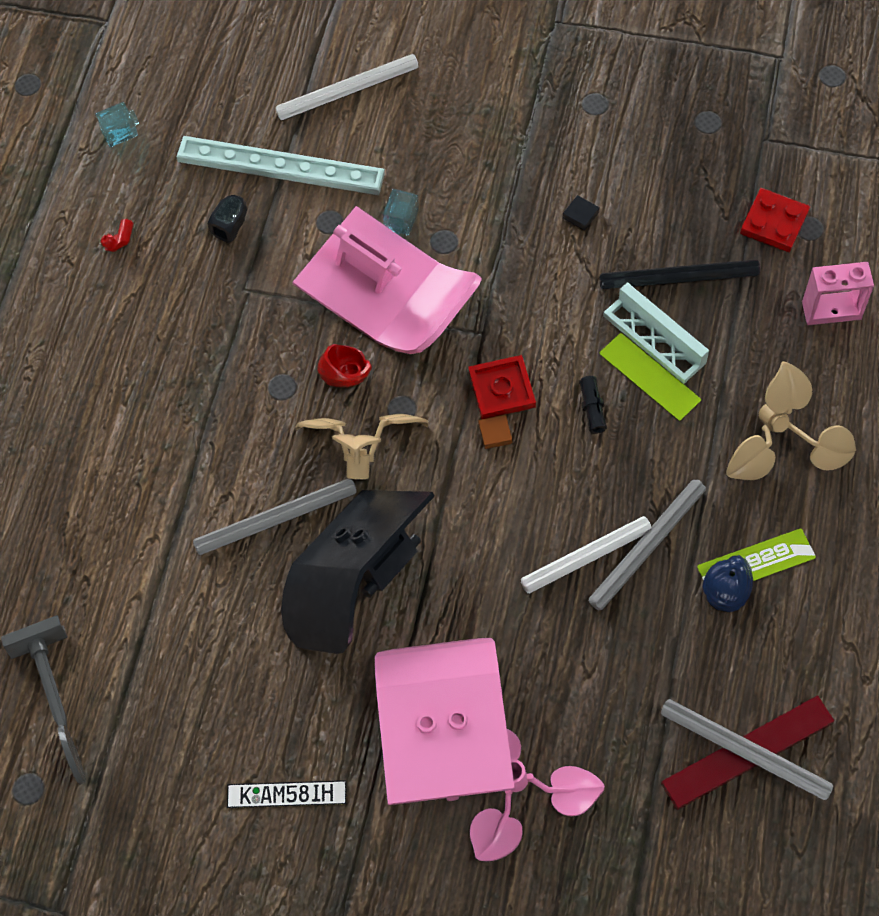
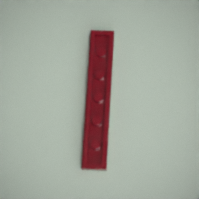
M817 695L743 737L778 755L832 725L835 720ZM721 748L661 782V785L675 808L679 810L758 765L725 748Z

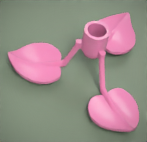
M507 729L515 789L505 791V811L503 814L497 809L490 808L479 812L474 817L470 826V839L476 859L479 861L498 860L509 855L517 848L522 838V825L517 819L509 817L512 792L522 791L528 782L533 783L547 793H553L551 797L553 807L559 813L566 816H578L589 810L603 793L605 788L603 782L587 770L565 766L552 773V787H548L536 779L533 774H527L523 763L518 760L521 754L520 740L515 733Z

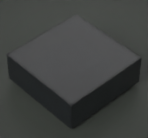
M577 195L563 212V219L585 231L598 215L600 207Z

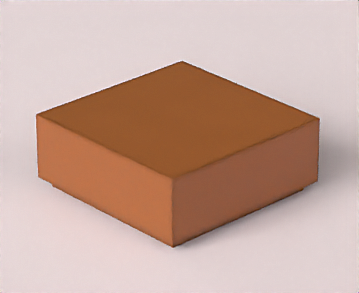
M506 415L478 420L484 449L512 444Z

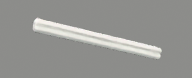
M411 54L277 105V115L280 120L287 119L417 69L418 61L415 55Z

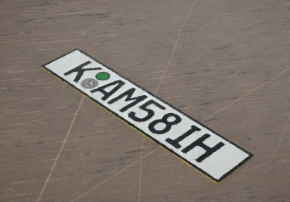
M346 780L227 784V808L347 804Z

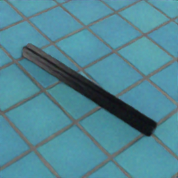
M758 260L609 272L600 274L599 283L601 289L622 288L627 282L631 286H645L757 276L760 273V263Z

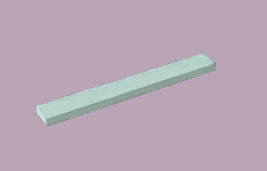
M183 136L177 154V160L181 163L373 195L380 194L385 171L382 168Z

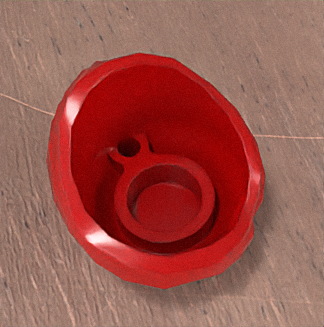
M337 344L327 347L320 360H318L317 371L321 379L327 385L334 387L356 386L366 379L372 369L371 363L365 360L362 351L354 347Z

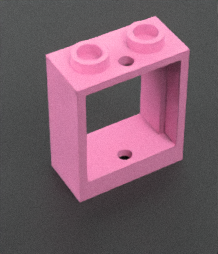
M868 262L812 268L802 300L807 325L862 319L874 287ZM848 290H851L850 292L822 294V293H829V292H838V291H848ZM835 310L837 314H833L831 311Z

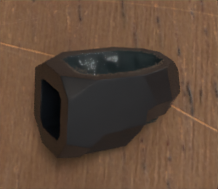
M229 195L222 199L214 209L207 224L210 233L216 238L229 243L237 237L247 213V205L244 198L237 195Z

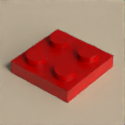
M760 188L742 225L740 234L790 253L809 213L810 206Z
M522 355L468 367V373L482 420L536 408V400Z

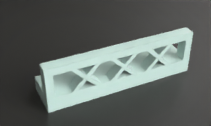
M628 282L620 288L619 299L603 313V317L683 384L707 362L709 350ZM623 307L631 314V319H619L614 313ZM635 326H646L650 329L651 336H639L635 332ZM655 343L668 344L671 347V353H659L655 349ZM675 360H687L693 366L683 373L675 366Z

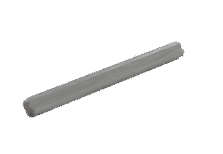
M345 479L193 540V544L197 553L202 555L354 495L356 493L355 484L352 479Z
M692 480L652 525V528L645 533L590 596L589 603L596 610H603L701 497L706 487L700 480Z
M668 699L661 710L662 716L823 800H827L830 796L833 784L671 699Z

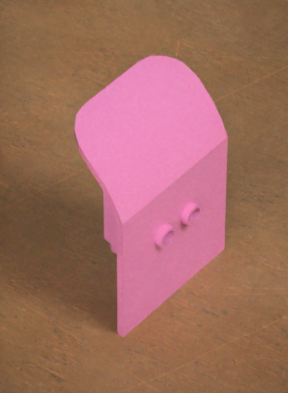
M356 206L342 224L335 228L332 236L293 281V285L376 343L398 352L416 354L428 348L442 334L478 288L481 277L473 272L457 270L438 263Z
M477 638L377 652L375 656V678L388 805L447 798L448 801L458 800L459 796L514 790L495 641L492 638Z

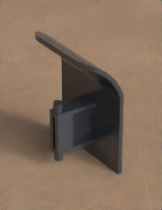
M362 490L292 563L283 590L281 615L283 628L289 639L296 646L302 649L334 654L343 653L349 647L353 637L355 601L362 577L367 582V585L362 589V593L366 597L371 598L376 591H383L418 552L416 547L421 543V539L415 534L409 537L404 529L434 498L433 492Z

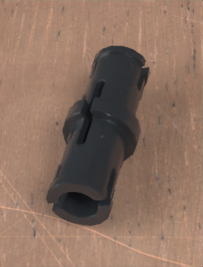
M585 376L579 380L583 395L582 408L587 415L590 433H602L607 430L603 414L604 401L600 398L597 378L595 376Z

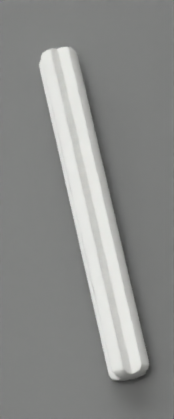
M640 517L523 577L521 584L527 593H532L645 535L652 528L646 517Z

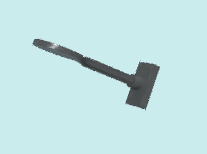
M56 615L1 636V640L11 659L29 652L31 658L35 659L53 719L58 725V734L66 759L77 783L81 785L86 783L85 773L67 728V716L47 657L49 653L47 645L68 638L65 627L61 625L60 619Z

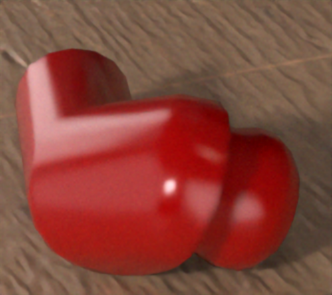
M122 219L118 234L114 236L111 234L104 235L101 238V245L109 252H115L128 245L134 223L131 220Z

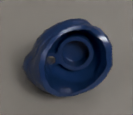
M740 555L731 556L727 560L717 562L708 570L702 587L710 605L716 610L725 612L739 610L745 605L753 587L752 569L745 558ZM731 571L735 573L734 576L730 574Z

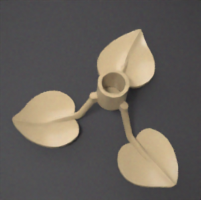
M783 361L767 388L765 394L766 404L759 411V419L765 424L762 430L765 432L766 442L759 435L751 436L743 441L733 454L728 464L726 475L730 478L742 480H757L767 475L773 468L776 458L775 453L769 448L772 445L770 431L783 432L789 428L811 445L816 446L810 454V460L817 468L822 470L838 469L852 459L856 451L854 437L847 428L836 425L825 429L820 434L819 440L815 441L789 422L787 414H791L792 409L804 408L810 401L812 385L800 369Z
M407 414L379 417L380 423L375 437L344 434L342 426H345L346 423L329 418L301 421L296 424L295 430L302 427L314 429L330 428L338 432L339 435L332 436V439L342 445L344 461H347L346 478L368 479L369 463L374 462V453L378 443L381 442L380 436L385 426L419 422L428 428V420ZM372 444L369 454H367V449L362 448Z

